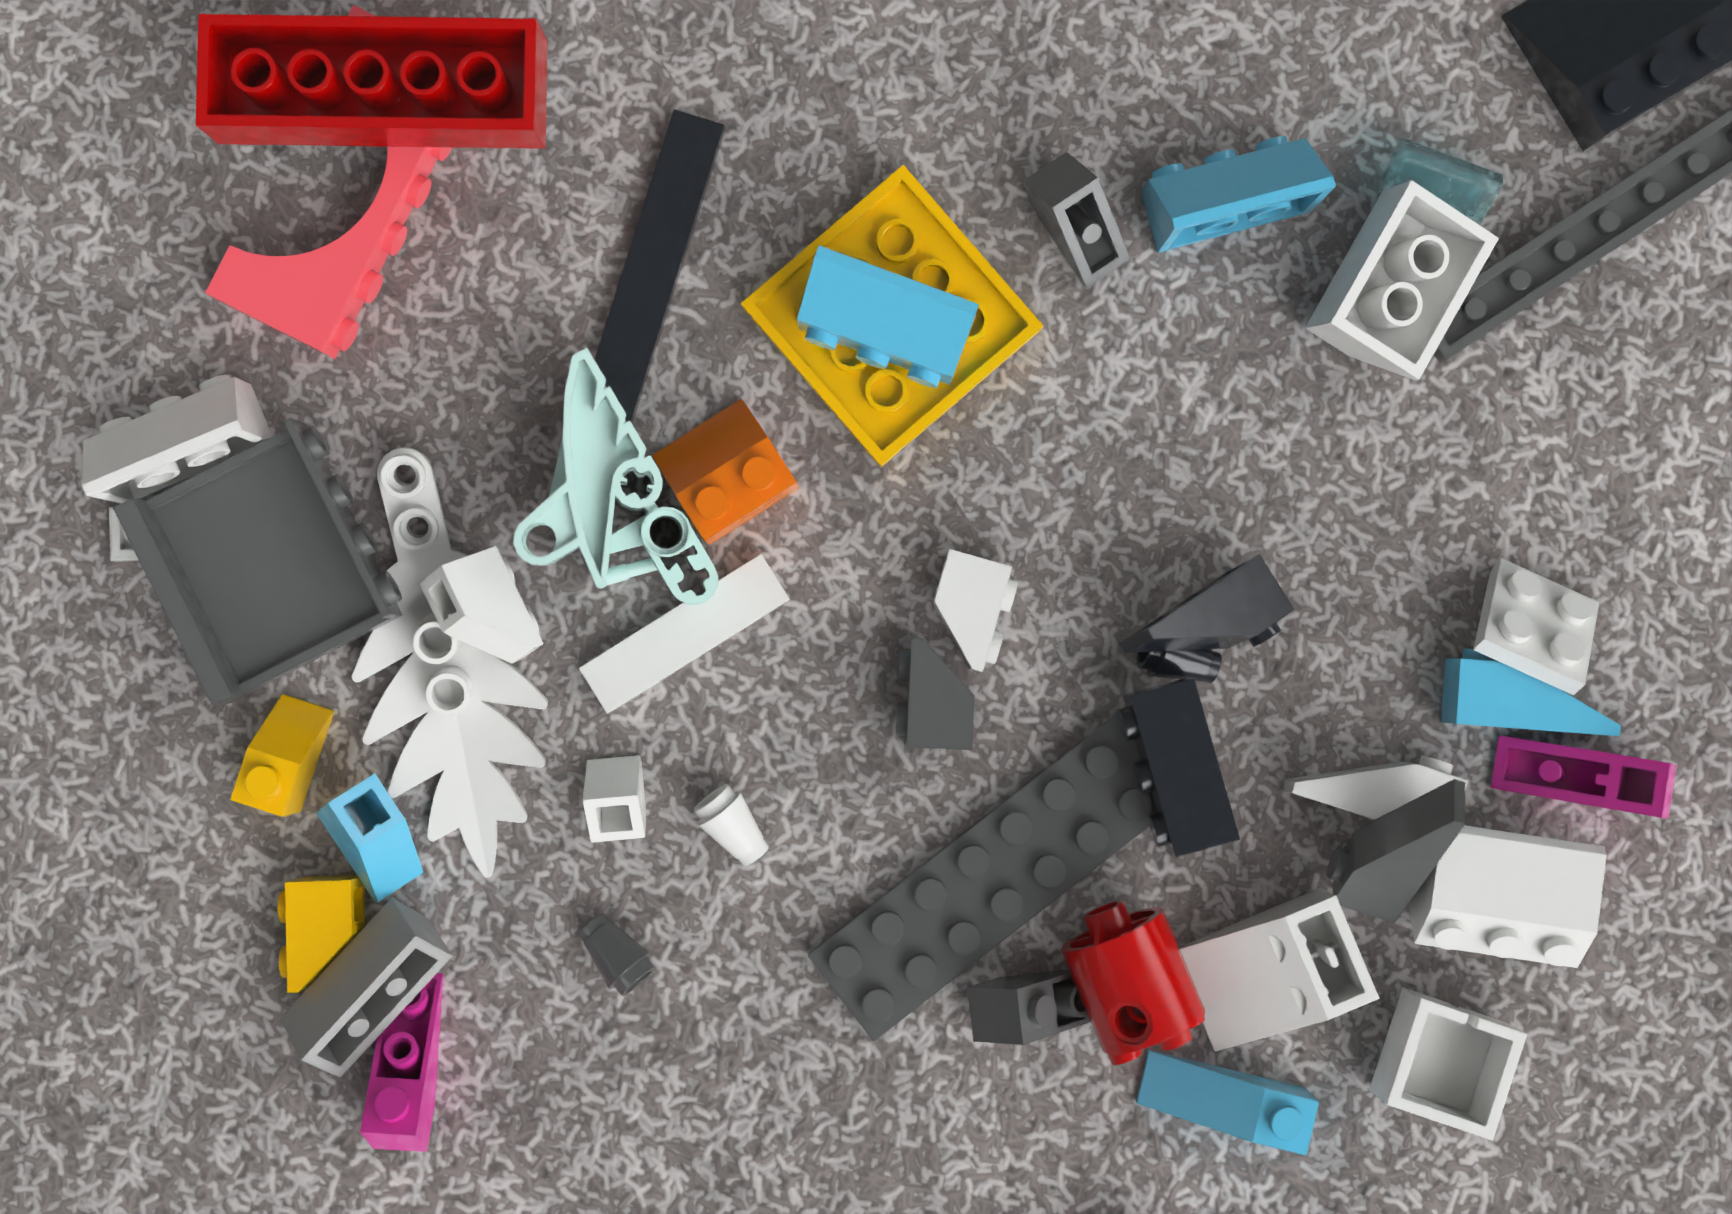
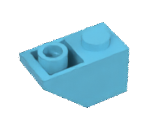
M376 774L371 775L331 800L316 813L375 903L380 902L423 873L406 819Z

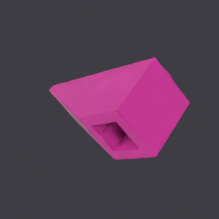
M437 973L377 1038L360 1133L373 1149L428 1151L435 1108L443 974Z

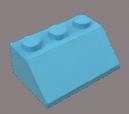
M1278 136L1255 145L1256 151L1236 156L1235 150H1225L1206 157L1203 160L1204 165L1184 169L1182 163H1176L1159 168L1152 173L1153 178L1148 179L1141 194L1157 252L1159 253L1310 213L1336 187L1334 177L1306 138L1288 142L1286 136Z
M819 245L809 274L797 323L798 328L806 332L804 339L812 344L829 350H835L837 344L856 350L855 358L863 363L886 369L889 362L908 369L907 377L928 387L937 388L939 382L951 384L979 304Z

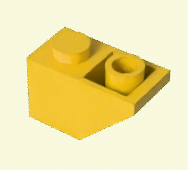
M357 875L298 877L285 882V891H281L278 898V917L281 923L286 924V945H283L280 950L279 971L282 978H287V993H298L309 987L365 927L364 885Z

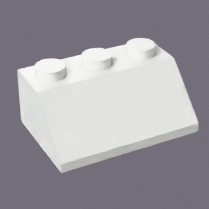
M1412 180L1385 189L1380 194L1305 329L1350 357L1404 377L1419 380L1499 238Z
M230 375L217 376L199 385L200 392L181 399L180 396H171L154 402L149 406L150 413L133 420L131 417H121L102 424L99 427L100 434L83 440L82 487L85 495L117 503H123L131 498L141 500L179 484L272 437L251 384L236 377L231 378Z
M1464 826L1409 902L1414 943L1447 950H1460L1493 955L1500 958H1514L1547 963L1554 966L1578 968L1598 930L1607 856L1605 846Z

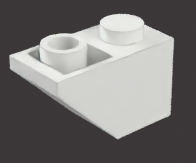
M496 546L443 564L419 583L442 632L509 663L521 660L544 644L539 635L536 618L527 610L515 586L514 573L511 567L503 561Z
M949 549L933 605L969 669L983 672L985 662L996 663L1003 633L995 631L1000 610L1010 612L1018 581L1009 579L1012 570L1011 566Z

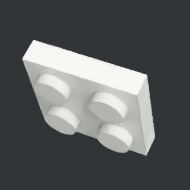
M1501 558L1494 565L1489 575L1473 650L1571 695H1575L1586 684L1599 602Z

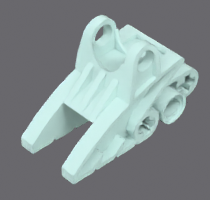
M585 348L574 354L571 359L564 393L563 437L549 497L518 524L514 533L513 543L516 552L524 561L532 565H549L580 548L597 588L602 589L607 585L658 570L670 592L679 601L690 605L707 602L714 595L718 587L716 568L690 526L688 518L681 511L673 507L658 508L655 502L662 491L663 483L660 471L651 455L644 458L646 452L644 443L631 421L626 422L624 409L611 387L606 388L604 375L588 348ZM634 472L637 478L647 476L652 484L647 485L646 492L650 493V495L641 500L636 493L626 496L621 486H627L628 480L624 478L627 474ZM615 500L621 507L627 510H644L646 515L612 534ZM668 518L678 526L679 539L672 548H660L651 541L649 530L652 522L656 519ZM540 525L549 526L556 536V545L553 551L543 557L532 554L527 546L529 532ZM643 546L650 558L609 568V558L612 553ZM692 546L695 555L686 556L685 559L694 571L705 570L707 577L701 581L704 590L698 595L691 589L681 591L678 583L684 579V575L676 562L667 570L660 557L677 555Z

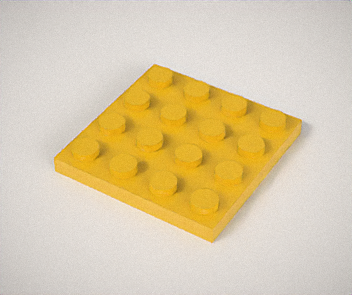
M904 165L898 168L741 303L743 310L880 468L1044 327ZM819 245L979 304L950 385L939 382L937 388L928 387L907 377L908 369L889 362L886 369L877 368L856 359L857 351L837 344L835 350H829L804 339L806 332L798 328L797 317Z

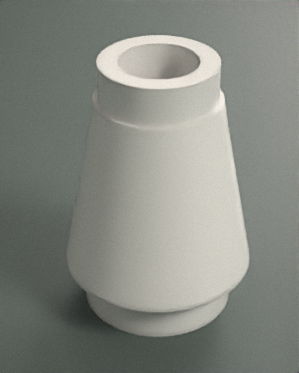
M728 784L715 789L694 808L693 811L700 819L697 825L734 858L738 859L744 867L755 862L768 850L769 845L763 839L764 837L741 792H734Z

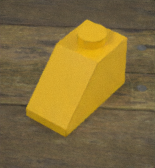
M282 694L247 747L230 800L281 817L300 813L334 710Z

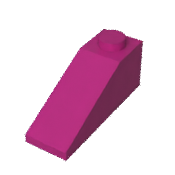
M1499 735L1490 788L1669 819L1677 765Z

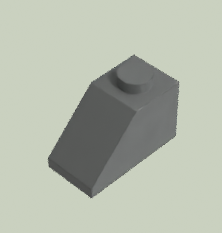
M1068 152L1022 181L1039 220L1086 288L1130 260L1098 177Z

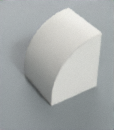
M640 755L587 760L583 805L591 843L645 838L646 806Z

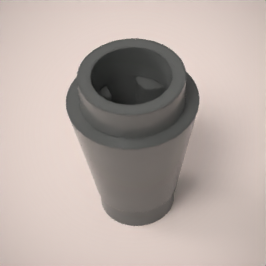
M604 913L592 919L578 933L584 941V945L608 989L615 988L621 996H625L634 990L656 968L648 959L651 953L615 923L609 921Z

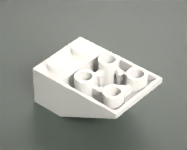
M1321 888L1179 947L1205 1008V1021L1202 1024L1215 1052L1324 1022L1380 999L1336 895Z

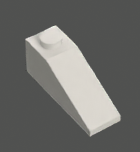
M1421 756L1419 764L1401 761L1284 779L1281 790L1375 820L1453 779L1465 782L1466 790L1468 780L1451 775L1454 765Z

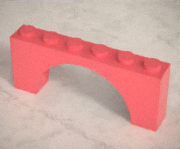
M355 5L352 6L348 16H375ZM387 147L386 169L378 193L366 213L349 231L321 248L289 256L259 255L229 245L205 294L336 359L339 351H346L357 336L359 323L355 319L364 302L369 304L378 295L383 283V275L379 272L388 255L395 256L402 248L407 236V227L404 224L412 208L418 209L426 201L432 184L431 179L428 177L437 159L444 161L452 148Z

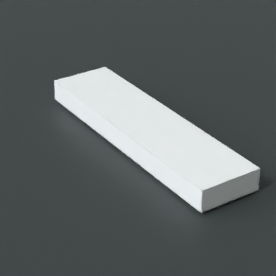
M760 554L720 579L714 595L707 602L698 605H690L683 602L579 669L606 713L609 714L785 604L790 598L763 555Z

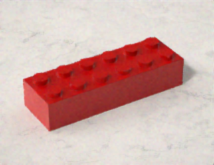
M198 14L195 126L217 144L546 149L548 40L537 18Z

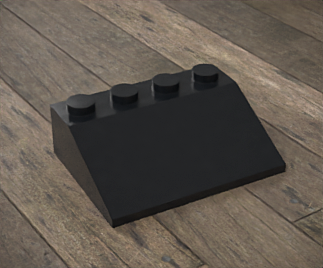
M1527 0L1501 16L1582 151L1587 150L1732 64V0Z

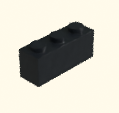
M1183 678L1123 695L1126 707L1118 709L1119 719L1126 740L1135 739L1141 760L1133 762V768L1141 793L1150 792L1156 813L1148 815V821L1156 846H1165L1167 853L1174 857H1180L1240 840L1195 679Z

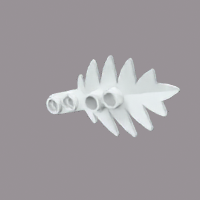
M397 448L386 454L380 461L377 479L398 560L387 571L391 574L401 591L402 600L397 602V605L403 615L372 631L352 674V680L354 682H361L409 654L411 656L399 669L385 690L371 716L362 740L364 744L370 745L425 714L402 751L390 782L388 794L391 798H396L443 771L432 801L427 838L429 841L434 842L459 828L466 848L482 875L488 878L492 876L496 859L497 821L525 823L528 817L517 793L503 773L492 762L542 768L545 766L546 758L533 741L513 721L487 702L544 710L548 705V699L527 677L509 662L442 632L419 583L441 565L469 555L452 550L433 469L427 457L413 448ZM398 466H411L416 474L415 480L411 483L400 481L396 473ZM413 517L423 518L428 524V532L424 535L414 534L409 527L410 519Z

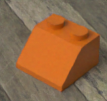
M742 398L652 455L676 498L708 545L713 544L799 489L797 481Z

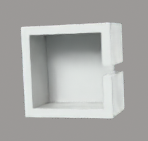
M1402 987L1369 1090L1389 1106L1493 1141L1527 1034L1504 1021L1460 1006L1457 1008L1448 1002Z

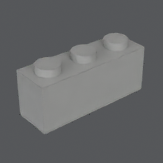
M391 898L280 1018L300 1059L341 1078L449 961L452 954L427 917Z

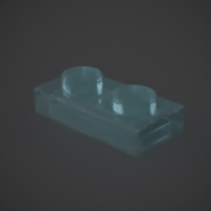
M1401 138L1381 177L1378 193L1381 194L1385 189L1412 180L1481 225L1503 186V174Z

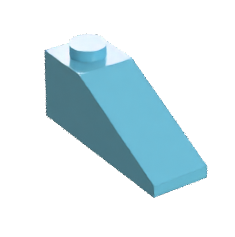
M1463 649L1462 658L1445 659L1441 723L1620 736L1621 725L1566 692L1473 649Z
M1148 1049L1136 1103L1253 1143L1307 1156L1319 1100L1304 1087Z

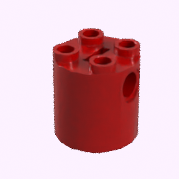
M1116 900L1087 912L1083 919L1088 930L1065 943L1061 951L1101 1048L1108 1055L1111 1064L1121 1065L1130 1062L1142 1054V1049L1159 1044L1162 1051H1168L1191 1041L1193 1037L1189 1029L1205 1021V1008L1163 908H1145L1129 913L1124 900Z

